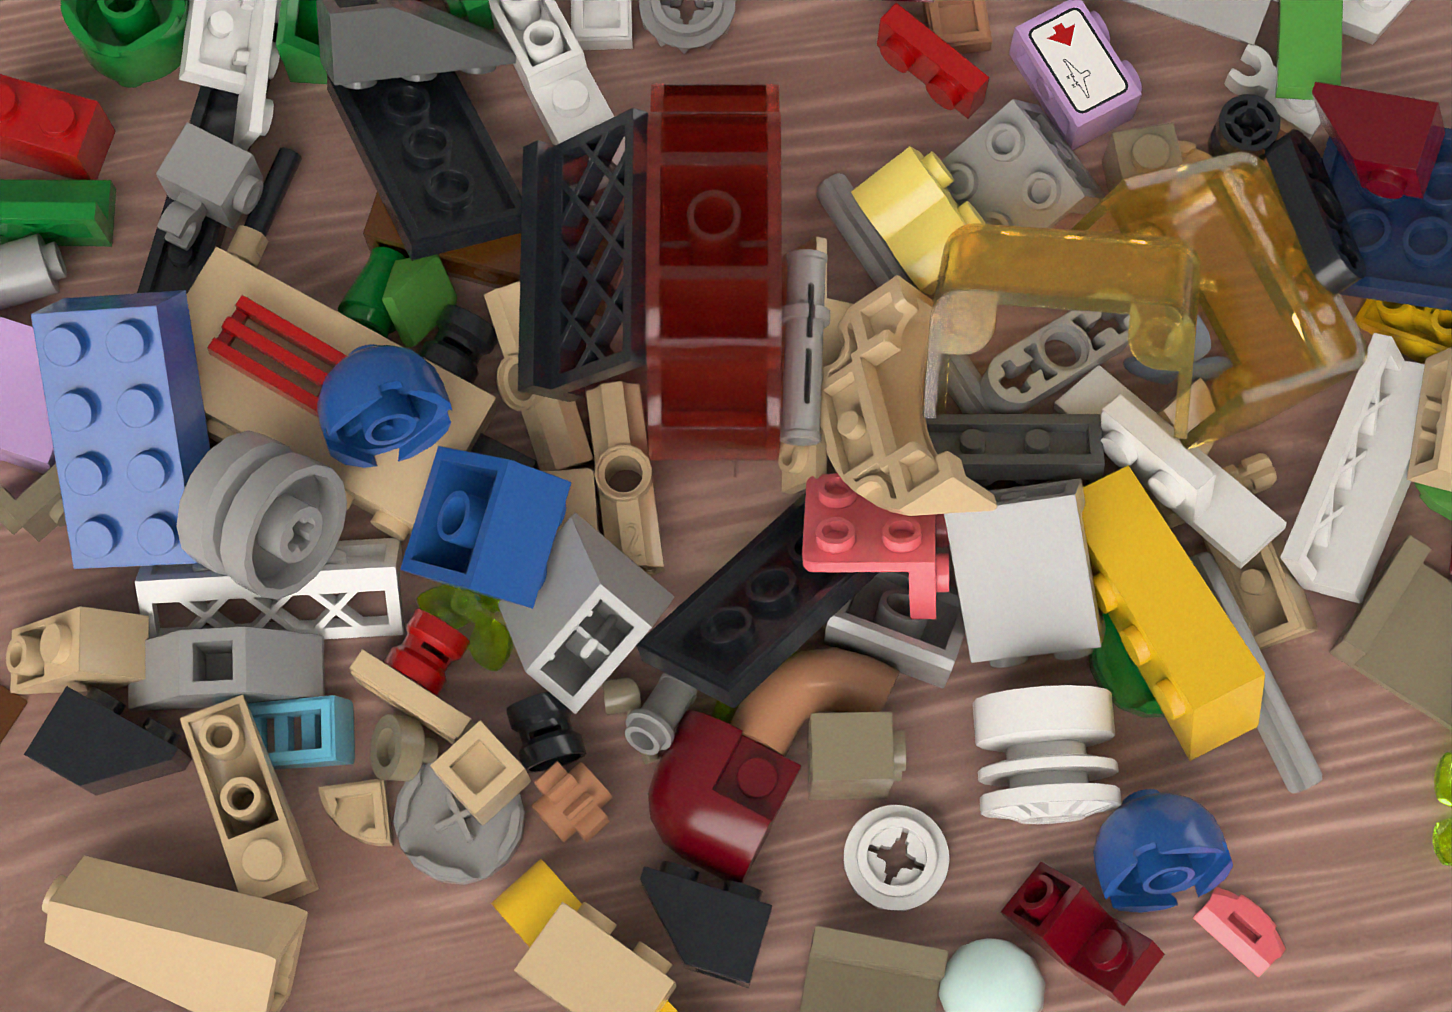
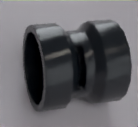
M1242 94L1230 99L1223 106L1208 139L1209 155L1214 157L1219 163L1223 162L1226 164L1233 175H1246L1256 171L1266 160L1265 150L1275 142L1280 131V116L1277 110L1268 100L1254 94Z
M448 304L436 321L439 331L433 340L424 342L418 355L473 384L479 375L477 364L483 355L490 354L498 342L495 328L481 317L459 306Z
M550 692L527 697L507 707L506 713L510 727L520 734L523 746L518 754L521 765L526 769L527 773L546 771L556 761L561 766H564L586 755L581 734L572 729L569 718L573 712Z

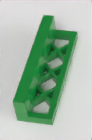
M0 179V245L39 233L45 244L55 241L58 246L112 247L116 203L115 186L111 180Z

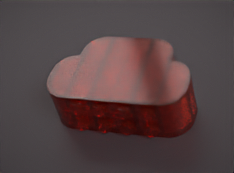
M652 83L647 127L646 355L648 368L647 399L650 461H779L782 341V187L779 84Z

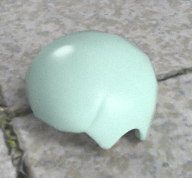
M986 938L962 945L948 960L945 976L940 981L939 998L945 1012H1041L1044 1003L1045 981L1036 960L1012 942Z

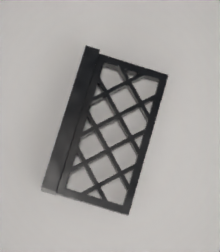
M632 108L557 145L537 140L523 147L518 391L573 402L585 397V386L647 364L649 112ZM625 136V151L616 166L612 159ZM605 175L609 182L596 205L592 199ZM624 197V214L617 227H615L611 221ZM605 237L609 243L599 263L595 266L591 260L602 238ZM622 260H624L623 277L615 290L610 283ZM603 299L608 306L595 329L590 322ZM621 323H623L622 351L614 353L610 348V344Z

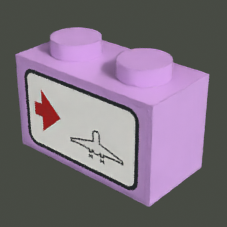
M1067 0L1015 27L1009 55L1052 124L1072 150L1133 119L1142 95L1139 76L1130 62L1127 60L1120 61L1110 45V34L1104 20L1096 11L1089 12L1082 0Z

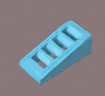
M330 695L247 703L267 753V719L274 718L275 752L268 753L274 769L327 767L354 763V707L351 700ZM294 717H301L302 750H295Z

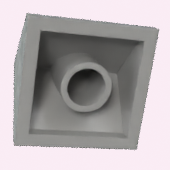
M879 572L828 620L824 644L870 656L899 670L902 674L944 689L965 635L958 588L949 585V592H936V619H910L909 572Z

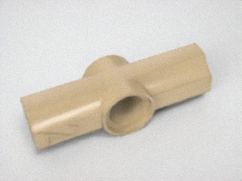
M520 281L496 288L484 294L504 356L497 369L498 391L503 401L510 408L522 412L540 470L543 472L568 470L594 461L575 401L566 402L518 391Z
M623 381L600 384L598 387L586 391V400L595 462L594 477L599 493L604 537L648 575L652 576L665 572L655 498V482L650 461L640 384H630ZM622 470H633L642 477L640 484L634 490L628 492H617L611 489L608 483L614 474Z

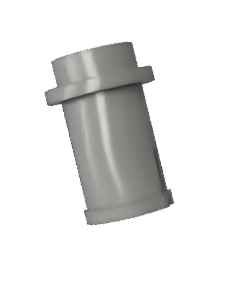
M663 673L659 678V683L641 709L632 710L626 718L627 729L625 730V737L629 744L639 752L647 755H655L659 750L669 748L674 740L673 730L689 706L695 702L697 689L667 673Z

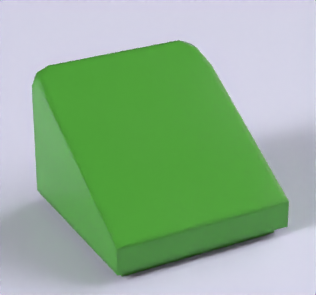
M433 255L413 261L410 258L395 260L382 301L403 344L405 343L406 347L416 346L437 325L436 321L446 305H455L457 303V294L440 257Z

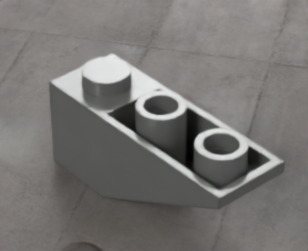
M316 0L320 62L334 85H342L351 89H364L374 86L377 80L402 77L408 81L421 82L434 79L437 73L461 70L469 74H486L493 72L496 66L516 63L515 53L499 33L416 0Z

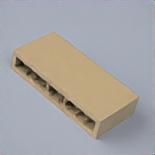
M216 247L187 293L208 437L220 443L230 435L249 430L265 434L289 446L294 453L309 456L333 468L344 482L347 499L346 511L351 504L360 507L374 515L370 521L372 525L387 535L404 541L407 534L411 535L438 446L471 452L480 434L485 433L496 414V397L426 360L438 372L451 403L452 410H448L451 425L448 431L433 446L412 458L398 462V448L375 455L378 465L376 467L362 468L342 464L330 456L318 417L211 356L207 349L208 345L214 337L217 338L219 336L227 316H232L236 310L235 304L241 295H244L347 356L356 348L364 345L402 346ZM248 319L245 323V326L327 374L333 369L331 366L252 320ZM236 338L230 346L317 397L321 387Z

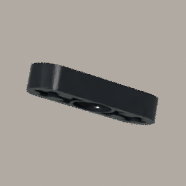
M1292 129L1265 150L1266 159L1312 273L1326 290L1332 294H1339L1366 276V266L1320 154L1302 132Z

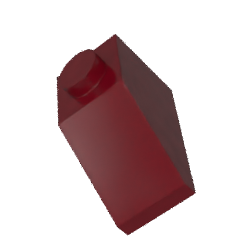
M1315 82L1312 96L1320 122L1361 187L1367 188L1377 196L1388 199H1398L1403 195L1423 199L1445 135L1439 102Z

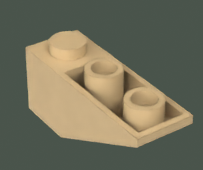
M244 695L180 718L238 892L285 903L319 890L298 826Z

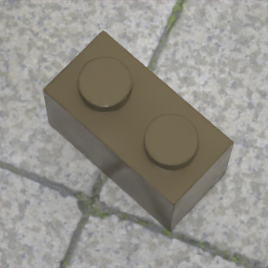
M892 712L811 713L807 733L809 800L887 799L893 782L901 781L902 771H906L905 731H893Z

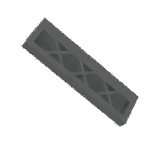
M925 414L928 433L937 454L949 451L960 458L966 477L988 491L1000 490L989 486L997 480H1014L1019 483L1014 487L1081 478V480H1086L1085 486L1103 478L1105 461L1103 443L1101 442L1100 414Z

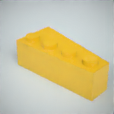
M1129 465L1083 487L1085 506L1082 517L1097 605L1103 613H1108L1128 655L1137 665L1189 761L1258 727L1265 672Z

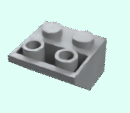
M574 513L555 535L547 561L546 579L538 591L533 609L503 600L498 603V606L525 672L576 714L654 626L675 597L577 513Z

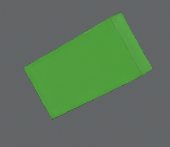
M1279 0L1275 98L1314 100L1312 90L1315 82L1341 86L1343 0Z

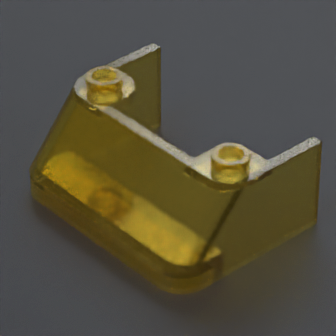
M1235 152L1123 179L1069 231L1074 242L1120 231L1133 255L1143 263L1157 268L1178 264L1225 352L1232 361L1234 367L1221 373L1215 378L1211 386V398L1216 411L1179 439L1187 450L1255 428L1342 381L1359 369L1367 359L1366 341L1340 293L1332 294L1326 290L1312 273L1270 168L1253 154Z
M967 224L959 227L947 238L941 257L929 323L922 417L937 418L945 412L950 354H972L981 350L990 342L996 329L998 305L1130 314L1128 342L1131 352L1140 363L1156 370L1179 371L1173 438L1187 439L1201 280V262L1198 253L1185 240L1170 236L991 224Z

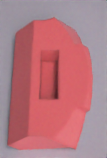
M1216 887L1209 900L1193 917L1194 920L1257 977L1270 967L1276 959L1280 958L1286 950L1282 939L1276 931V924L1257 904L1242 894L1238 896L1228 890Z

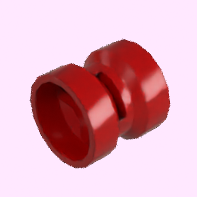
M416 609L406 624L408 635L401 645L390 649L383 663L433 695L438 696L447 682L445 675L447 668L452 661L460 660L471 642L466 636L446 622L426 611Z

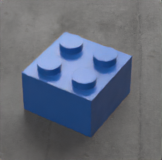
M438 446L400 570L465 591L533 609L538 591L546 579L547 561L557 529L565 517L566 499L572 482L509 459Z

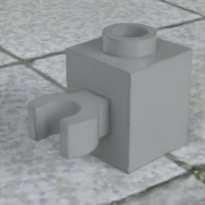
M187 122L156 172V176L168 197L175 200L166 208L157 227L167 232L164 237L166 241L186 251L196 240L205 216L233 229L242 213L249 214L255 208L262 194L263 176L253 154Z

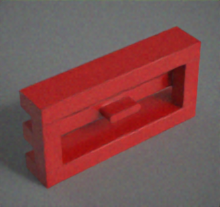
M241 295L235 304L236 310L231 317L227 316L222 324L221 333L217 338L214 337L208 345L209 354L318 417L317 402L319 394L317 397L230 346L237 338L319 387H322L323 381L327 376L326 372L245 326L247 320H252L332 368L343 358L347 357V355L246 296Z

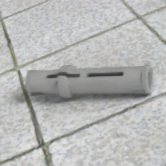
M811 249L793 250L786 255V262L788 263L786 305L780 308L779 323L785 326L782 429L779 441L796 446H811L821 442L823 328L830 324V310L824 307L825 270L828 256L824 252Z

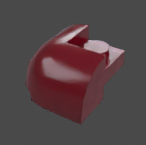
M688 710L685 712L674 733L673 743L664 751L655 768L648 791L650 819L662 842L682 859L724 881L731 880L744 883L770 833L777 814L801 770V765L743 735V730L707 714Z

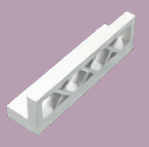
M1373 334L1280 557L1303 589L1359 604L1363 601L1411 481L1407 480L1425 364L1405 361L1392 336Z
M396 538L338 541L333 554L313 580L297 593L278 600L274 599L273 601L270 598L260 597L241 587L229 575L217 574L199 563L140 566L135 580L140 615L149 616L148 639L178 630L227 627H254L322 635L324 639L403 635L405 627L400 589V568L403 556L401 540ZM385 590L388 615L363 617L348 606L347 603L357 592ZM332 593H340V594L336 597V596L333 595ZM310 595L325 606L326 609L315 620H298L282 607L292 596ZM244 598L262 611L252 623L235 624L218 612V609L228 599ZM207 600H212L209 604L205 602ZM180 602L198 616L188 627L160 628L156 603ZM272 618V619H273L274 621H276V622H268V621Z

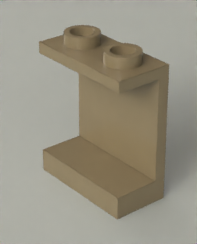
M1409 535L1392 551L1364 596L1362 603L1357 607L1329 653L1452 731V581L1423 564L1432 548Z
M815 926L799 1012H935L939 985L945 976L949 950Z

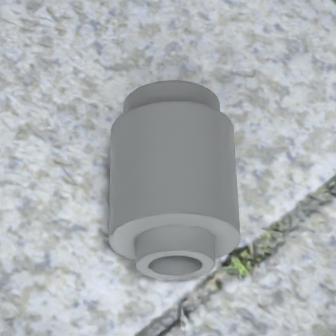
M37 233L0 245V310L59 293L58 280L66 278L67 271L62 254L55 241L45 244L42 236Z

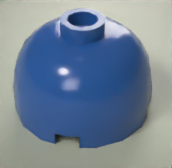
M370 344L353 350L327 374L317 402L319 423L330 456L349 466L362 468L376 467L378 465L375 455L398 448V462L412 458L433 446L448 431L451 425L448 410H452L444 383L435 367L412 349L397 346Z
M1144 789L1128 795L1123 800L1122 805L1112 812L1101 825L1093 851L1096 873L1105 900L1110 897L1113 908L1125 912L1142 913L1177 906V900L1171 893L1184 891L1192 886H1195L1197 895L1200 897L1224 881L1233 867L1223 832L1214 816L1200 803L1189 797L1173 793H1160L1155 789Z

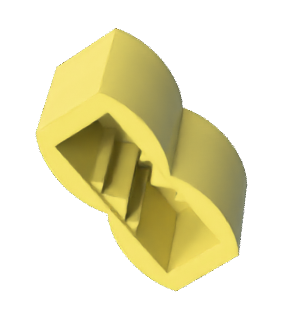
M909 146L852 190L851 193L869 221L886 241L893 255L921 292L932 295L990 251L982 238L989 231V228L970 202L966 201L960 206L956 203L947 189V186L954 182V179L938 156L931 151L924 157L921 152Z

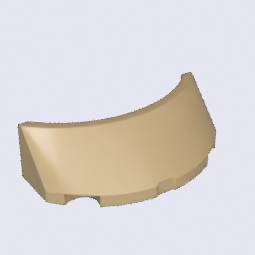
M896 275L850 306L838 326V329L843 334L844 343L838 359L834 363L824 366L821 386L820 427L824 431L827 455L839 476L854 492L876 506L890 512L917 516L994 511L997 508L994 494L966 477L961 459L949 451L937 454L933 447L924 413V380L933 339L943 314L939 304Z

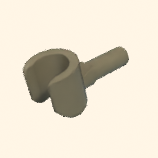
M624 677L604 681L602 686L607 715L627 713L628 716L632 710L641 709L640 691L638 685L632 679ZM640 752L644 764L660 759L658 753L647 755Z

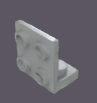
M1012 99L942 160V163L954 179V182L948 185L947 189L956 203L960 206L966 201L970 202L989 228V231L982 238L990 251L981 257L980 260L990 272L1001 271L1069 213L1091 215L1109 200L1038 104Z

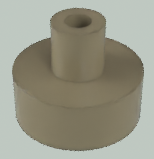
M387 714L378 721L371 739L370 758L373 771L379 779L408 782L418 774L422 763L435 762L438 755V743L435 738L424 736L422 725L417 718Z

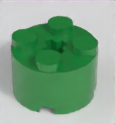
M61 0L60 8L64 21L87 61L95 70L115 80L119 85L126 88H136L143 83L167 76L181 65L189 0Z

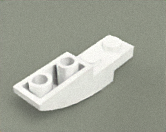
M488 0L494 24L500 36L516 55V63L513 65L553 145L564 142L614 117L587 68L583 50L555 0ZM625 136L612 159L616 166L625 151ZM605 175L597 191L607 186L609 179Z

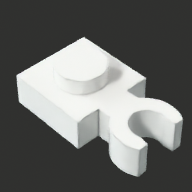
M1248 44L1240 60L1252 66L1256 71V75L1246 76L1232 68L1225 80V86L1236 95L1254 94L1265 98L1277 110L1280 116L1281 130L1288 133L1292 129H1296L1311 140L1321 125L1314 100L1275 98L1276 67L1273 66L1270 55L1263 48Z

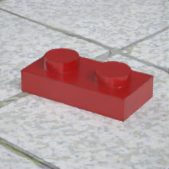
M895 3L880 18L877 46L880 48V53L886 62L899 72L906 73L909 71L926 85L928 94L941 107L947 110L955 108L969 119L984 103L990 77L898 3Z

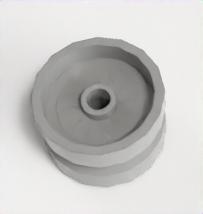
M247 430L230 435L206 453L189 477L180 499L177 519V531L181 547L195 562L217 574L229 575L236 584L260 597L278 600L300 591L319 574L335 550L344 528L347 508L344 482L333 468L309 456L294 453L289 446L265 434Z

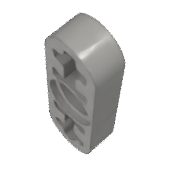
M1100 293L998 354L981 378L980 391L984 401L991 409L1000 414L1023 413L1093 370L1096 366L1119 354L1126 348L1139 329L1140 316L1136 306L1127 297L1119 293ZM1100 317L1104 321L1114 318L1118 322L1119 327L1117 330H1114L1112 327L1107 328L1090 341L1087 333L1093 329ZM1051 340H1060L1067 343L1074 350L1076 356L1075 364L1062 367L1051 362L1045 353V343ZM1030 364L1034 373L1027 378L1020 390L1016 387L1005 390L1001 386L1000 381L1004 375L1008 379L1015 378L1025 372Z

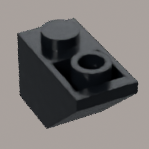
M66 686L24 753L25 756L95 796L184 771L192 758L176 747L181 738L179 734L149 717L146 718L141 727L121 717L120 715L126 705L93 686L86 696Z
M662 861L659 871L644 866L640 877L642 887L685 969L749 988L772 912V905L760 902L763 891L731 880H725L722 890L697 882L700 872L669 861Z

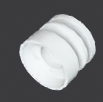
M1039 686L991 693L975 699L973 702L976 746L990 751L1004 752L1007 760L982 767L978 771V781L985 785L1009 787V789L983 794L980 797L981 815L989 818L1010 819L1023 824H1054L1082 820L1094 813L1113 810L1121 806L1120 788L1115 785L1089 783V781L1107 778L1119 772L1116 760L1103 756L1088 755L1086 752V747L1103 743L1115 736L1112 693L1109 690L1093 686Z

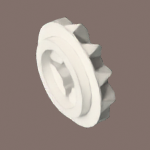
M887 805L868 812L853 826L845 843L844 870L855 893L877 909L907 911L924 904L937 893L948 872L949 850L941 829L925 813L909 806ZM902 832L908 834L905 841L907 845L905 855L909 859L914 860V864L924 868L923 871L914 867L912 870L901 868L897 876L893 877L890 885L884 883L887 875L884 873L886 862L878 858L877 853L869 851L868 848L890 850L895 841H899Z

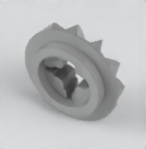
M639 0V10L644 30H648L656 38L660 47L667 44L679 48L685 54L690 48L701 46L709 50L716 39L722 34H728L735 13V0H694L695 6L704 8V10L694 11L689 24H683L680 11L671 8L681 6L682 0Z

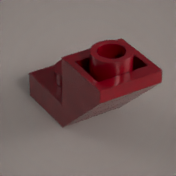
M1043 862L1037 865L1001 910L1002 915L1080 980L1122 1006L1127 1004L1165 955L1152 939L1110 916L1083 885Z

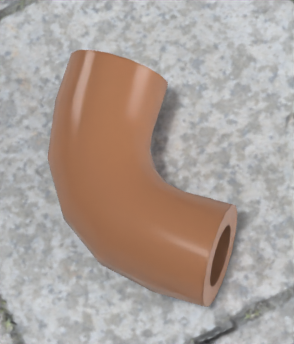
M836 647L796 652L785 660L738 705L729 724L743 730V735L786 757L799 729L810 718L811 713L828 711L836 713L882 712L900 671L870 656Z

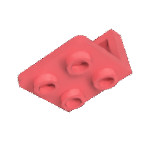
M838 473L822 474L818 479H815L814 476L808 478L806 482L802 546L803 567L810 572H909L910 619H936V592H949V553H937V548H949L944 514L907 516L890 512L876 506L854 492Z

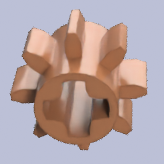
M556 761L534 781L536 788L543 795L531 807L563 843L576 831L585 842H588L610 822L608 820L609 817L601 808L613 797L582 762L577 763L567 773Z

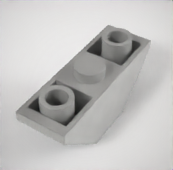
M227 627L178 630L145 640L146 679L128 684V710L149 711L204 708L214 706L240 695H244L247 703L325 696L324 637L317 634L254 627Z

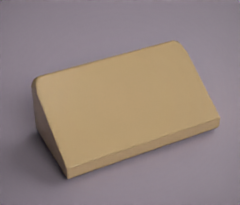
M1281 533L1241 569L1203 537L1208 552L1213 555L1260 650L1318 630L1317 622L1303 588L1280 558L1286 545Z

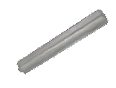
M1201 552L1190 557V560L1265 672L1257 729L1288 791L1299 793L1318 784L1322 780V772L1213 555L1209 552Z

